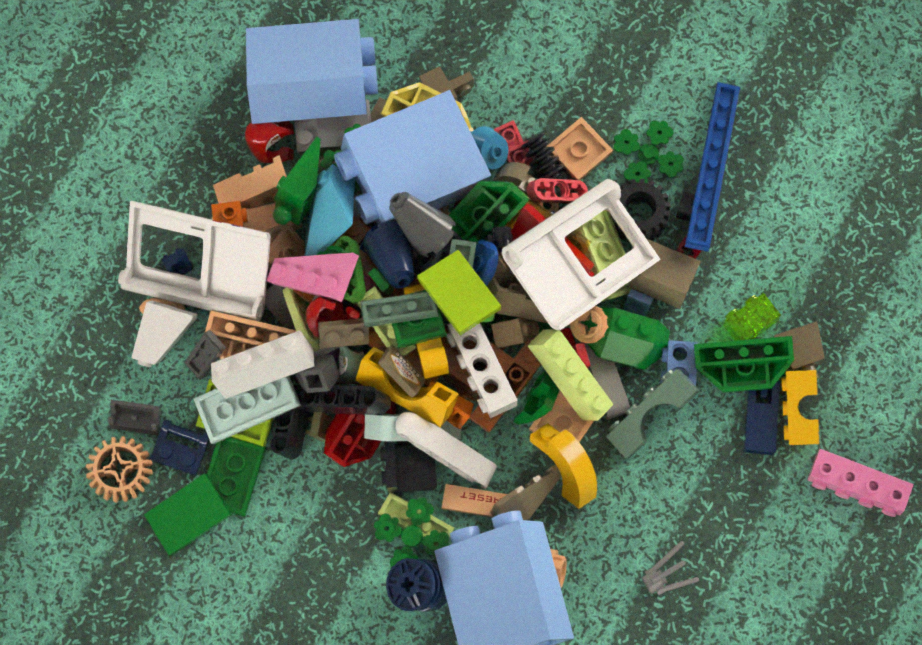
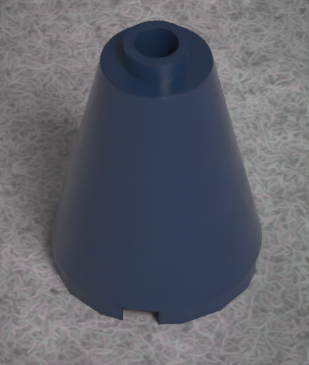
M396 221L382 222L377 225L378 228L373 232L370 229L363 239L364 251L392 287L405 288L414 279L412 245Z

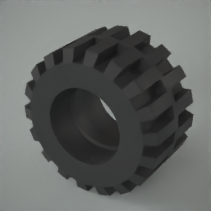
M635 179L629 181V185L623 183L620 186L621 198L619 201L625 209L627 205L636 201L644 202L651 207L654 214L650 219L634 221L645 238L654 241L655 236L659 237L667 226L671 207L670 202H667L668 195L667 193L662 194L663 188L660 185L656 188L654 186L655 182L651 180L648 184L644 183L645 179H640L637 183ZM612 217L617 233L620 232V238L625 240L626 235Z

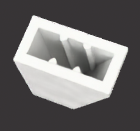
M153 300L146 302L131 358L138 360L139 365L152 367V364L160 363L197 319L198 314Z

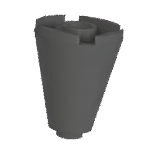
M407 192L396 193L391 198L389 210L419 256L429 257L427 253L433 251L436 254L448 244L454 234L451 230L452 225L455 226V222L450 216Z

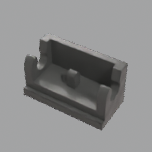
M111 399V416L108 417L110 429L158 435L162 417V410L159 406Z

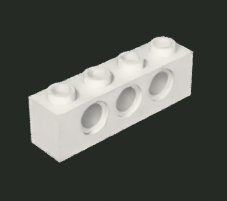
M480 323L461 336L452 324H449V333L446 334V338L451 348L456 347L459 353L456 358L461 369L466 368L470 376L467 378L468 384L472 391L477 390L480 396L477 402L483 414L487 412L489 417L492 418L516 407L517 398ZM467 340H472L477 345L473 349H466L463 347V343ZM477 362H484L487 368L484 371H477L473 366ZM487 384H495L498 390L495 393H487L484 387Z

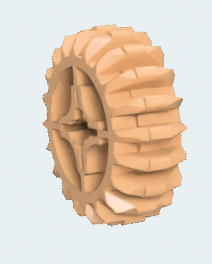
M121 436L119 443H117L115 437H111L110 445L105 440L102 441L104 448L100 450L96 446L94 450L97 456L89 455L88 457L94 463L86 464V468L92 471L86 474L87 479L92 480L89 483L90 487H97L95 493L98 496L104 493L103 498L106 501L112 495L115 503H118L120 495H122L124 502H128L127 494H131L134 499L137 498L135 490L138 488L143 493L145 489L141 483L150 484V480L145 475L150 476L153 474V471L147 468L153 465L151 460L146 459L149 456L148 451L142 452L143 445L140 443L135 446V440L132 438L126 444L124 436ZM120 451L133 454L138 461L122 460ZM111 454V463L103 466V469L100 470L105 458ZM118 461L122 465V467L125 468L124 470L122 469L123 472L120 473L121 478L114 470L117 469L116 466L118 465ZM138 469L135 479L127 485L128 475L136 472ZM101 477L116 478L119 487L106 485L102 482Z

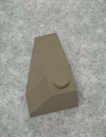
M556 464L545 471L543 477L537 475L524 486L525 489L521 485L498 500L490 511L492 517L510 511H521L523 520L529 521L561 478Z

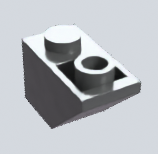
M325 355L314 356V367L295 373L293 376L296 383L307 393L330 391L339 379L340 373L334 356Z

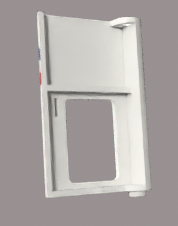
M610 179L604 180L502 249L505 262L545 320L555 330L563 329L661 260L635 224L634 219L619 201L621 198L620 186ZM607 210L626 235L633 248L604 270L591 277L582 267L564 238L602 211Z
M130 201L127 263L125 270H121L118 283L121 284L123 290L259 322L265 307L271 236L263 231ZM147 224L202 238L204 243L201 279L142 265L140 262L142 225Z

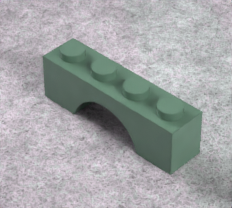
M680 369L675 371L669 370L661 378L662 384L657 388L651 387L643 395L645 400L640 405L637 403L632 405L626 411L628 416L622 422L617 420L608 429L610 433L606 438L625 458H630L647 442L644 424L651 410L662 404H671L683 408L700 392Z

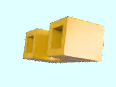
M817 370L786 371V376H782V391H787V401H783V416L788 415V425H784V440H789V445L820 444L819 419L810 420L804 418L798 408L799 402L803 397L818 395Z

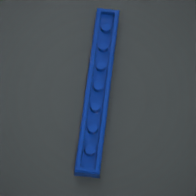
M717 82L686 237L685 247L709 252L740 91L739 86Z

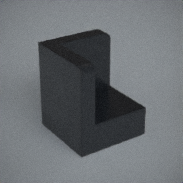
M683 192L676 218L690 222L695 194Z

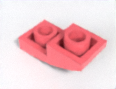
M512 120L494 128L508 144L507 163L520 162L529 166L533 158H526L525 155L529 152V149L521 148L525 141L523 142L515 121Z

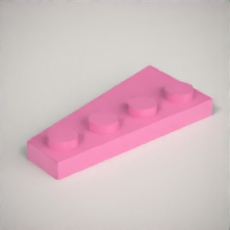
M355 253L275 258L266 281L274 285L342 302L359 255Z

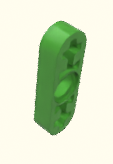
M342 236L336 241L335 246H339L349 253L359 255L344 299L351 303H358L364 298L366 292L359 244L348 236Z

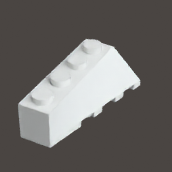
M299 330L211 363L212 383L224 398L227 399L314 367L313 347Z

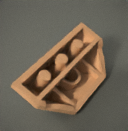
M210 311L205 332L211 330L226 346L219 357L220 360L296 332V330L216 311Z

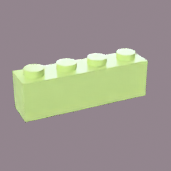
M542 330L527 345L581 420L598 421L613 406L609 397L560 330Z

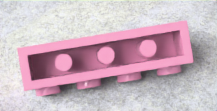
M822 449L817 452L807 479L817 489L826 490V488L836 491L835 495L841 498L849 499V497L858 499L860 505L868 508L873 506L882 509V513L891 517H896V514L901 515L905 511L914 485Z

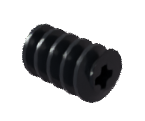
M546 130L525 139L526 142L521 148L530 149L525 156L526 158H534L529 163L530 166H538L533 172L534 175L542 174L541 178L556 179L566 173H559L563 165L555 164L559 156L550 155L555 150L554 146L546 147L551 141L550 138H542L546 134Z

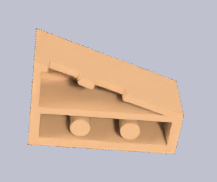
M280 156L274 157V163L263 168L260 164L254 166V172L244 176H241L239 173L214 184L213 187L218 203L240 201L242 208L247 209L264 206L271 202L276 203L274 201V197L278 192L276 186L282 176L287 177Z

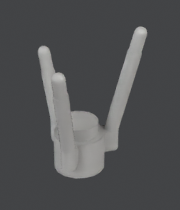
M683 541L679 542L652 568L645 571L646 575L642 577V580L651 595L657 592L659 596L666 591L699 581V578L695 577L664 586L667 583L665 577L684 566L686 562L681 561L664 572L658 569L684 545Z

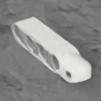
M403 412L397 418L395 428L399 436L471 483L475 481L481 484L482 488H487L497 469L496 464L415 413Z

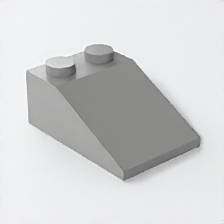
M366 100L367 114L294 120L297 152L303 155L316 137L321 138L320 154H324L327 150H332L334 153L337 150L342 151L341 145L344 131L347 128H353L354 124H360L362 127L371 123L369 101Z

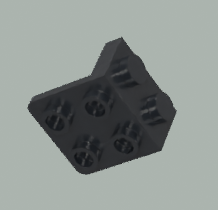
M384 441L385 447H380L381 462L386 461V471H381L382 486L387 485L388 493L433 491L437 488L434 458L415 447L412 443L395 444V441Z

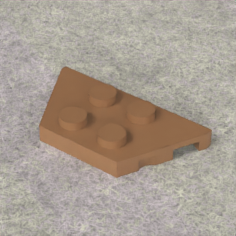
M288 223L263 231L271 236L269 271L275 258L304 256L305 242Z

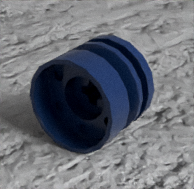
M406 558L398 561L390 569L386 580V590L391 602L399 609L431 612L440 609L447 602L436 560Z

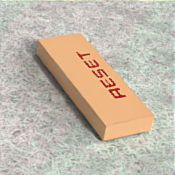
M445 484L441 509L493 518L490 511L494 504L507 494Z

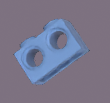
M669 340L667 348H663V355L661 357V362H666V370L661 371V378L671 369L673 371L680 369L696 386L697 369L695 365L694 344H698V342ZM676 351L682 352L685 355V359L681 361L676 360L673 353Z

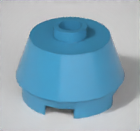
M487 126L470 131L489 172L501 167L506 162L509 152L506 140L494 129Z

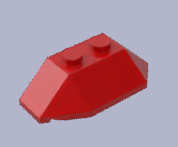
M391 401L390 408L386 412L387 414H396L395 402ZM336 414L326 430L324 454L340 466L347 467L351 464L371 459L381 441L364 438L365 415Z

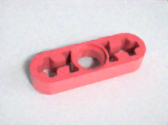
M540 178L531 181L527 186V194L534 202L570 204L588 192L587 186L580 180ZM555 185H557L561 190L560 197H558L555 194ZM537 189H546V192L541 193ZM574 189L577 193H570V190Z

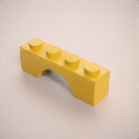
M373 346L361 360L355 381L384 392L390 397L391 401L441 428L451 416L459 393L436 382L430 387H421L418 394L411 398L378 364L384 352Z

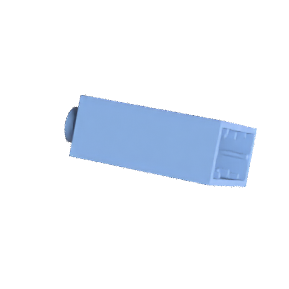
M359 19L246 28L247 91L252 124L367 114L365 95L378 94L374 39L373 37L360 38Z
M450 90L345 133L341 145L342 151L334 154L336 165L343 179L347 181L355 178L362 194L355 197V204L365 224L376 221L378 225L382 222L396 221L389 210L390 200L396 193L407 192L430 206L440 209L463 199L479 181H489L491 178L489 169Z
M521 511L502 513L492 518L493 530L480 534L478 526L455 530L450 533L451 545L434 550L458 645H556L574 639L543 522L523 520Z

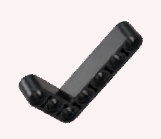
M293 385L301 406L275 417L270 448L274 453L287 459H296L302 451L309 413L382 415L389 410L391 399L384 392L371 386H333L330 391L307 393L300 385Z

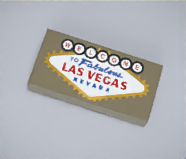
M393 345L386 349L378 362L411 398L418 394L426 380Z

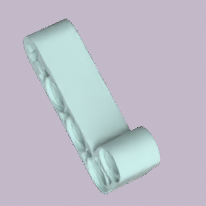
M400 414L365 415L364 438L379 441H407L396 432V421ZM446 420L441 429L456 439H461V429L456 428Z

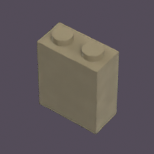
M647 239L661 260L629 281L627 287L680 309L701 261Z

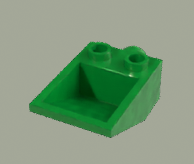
M316 137L287 177L282 176L276 186L278 192L274 197L276 204L273 211V219L276 223L285 225L291 221L299 226L310 211L317 185L321 138Z

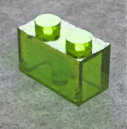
M762 293L758 297L753 295L744 302L745 306L740 310H737V308L731 310L725 316L726 320L723 326L734 341L754 339L777 323L781 314L768 297Z

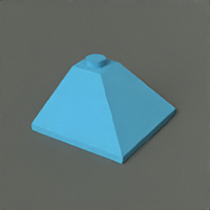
M333 164L326 171L320 172L317 177L314 198L307 218L304 256L317 255L320 251L324 252L327 249L326 247L331 246L353 224L355 179L352 178L345 181L338 167Z

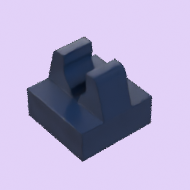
M176 249L175 253L169 256L166 254L161 259L168 272L186 275L194 271L184 249Z

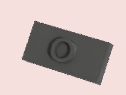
M272 284L266 289L265 305L284 328L294 330L295 326L282 292L285 288Z
M211 330L206 331L184 363L201 380L207 376L211 370V363L218 360L226 346Z

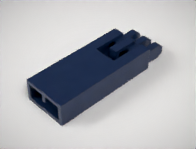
M780 381L772 389H768L767 404L756 403L757 390L747 391L743 452L774 455L776 453ZM767 389L761 390L760 398H767Z

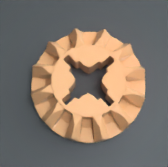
M595 305L570 323L572 334L583 343H595L605 337L604 334L608 328V317L604 314L602 308ZM592 317V322L598 325L591 327L589 331L588 326L581 323V321L589 320Z

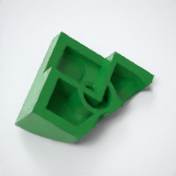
M545 370L537 377L526 396L524 409L514 417L513 422L517 425L535 421L552 410L559 393V388Z

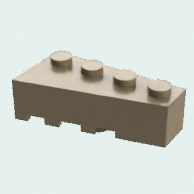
M514 273L494 274L492 280L487 284V288L501 305V310L496 313L548 323Z

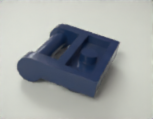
M165 419L150 460L197 476L210 442L207 433L201 434L174 425L172 421ZM171 433L199 443L198 449L167 440L168 434Z

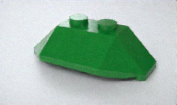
M479 181L448 216L455 222V226L452 225V229L464 241L476 242L477 245L479 240L487 241V235H492V228L505 226L530 198L512 182Z
M600 307L608 317V328L604 334L605 337L595 343H587L598 358L644 370L662 357L663 348H667L670 331L659 320L617 308ZM592 317L589 320L581 321V323L588 326L589 331L591 327L598 325L592 322Z
M792 336L694 344L696 369L723 393L772 389L794 362Z

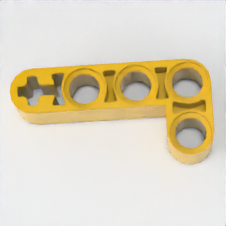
M421 284L403 288L404 295L425 290ZM441 338L416 344L424 379L449 374L448 361Z

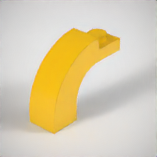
M547 423L530 434V442L547 454L558 467L563 482L561 496L578 509L596 498L597 479L593 465L584 448L569 431L565 429L560 433Z

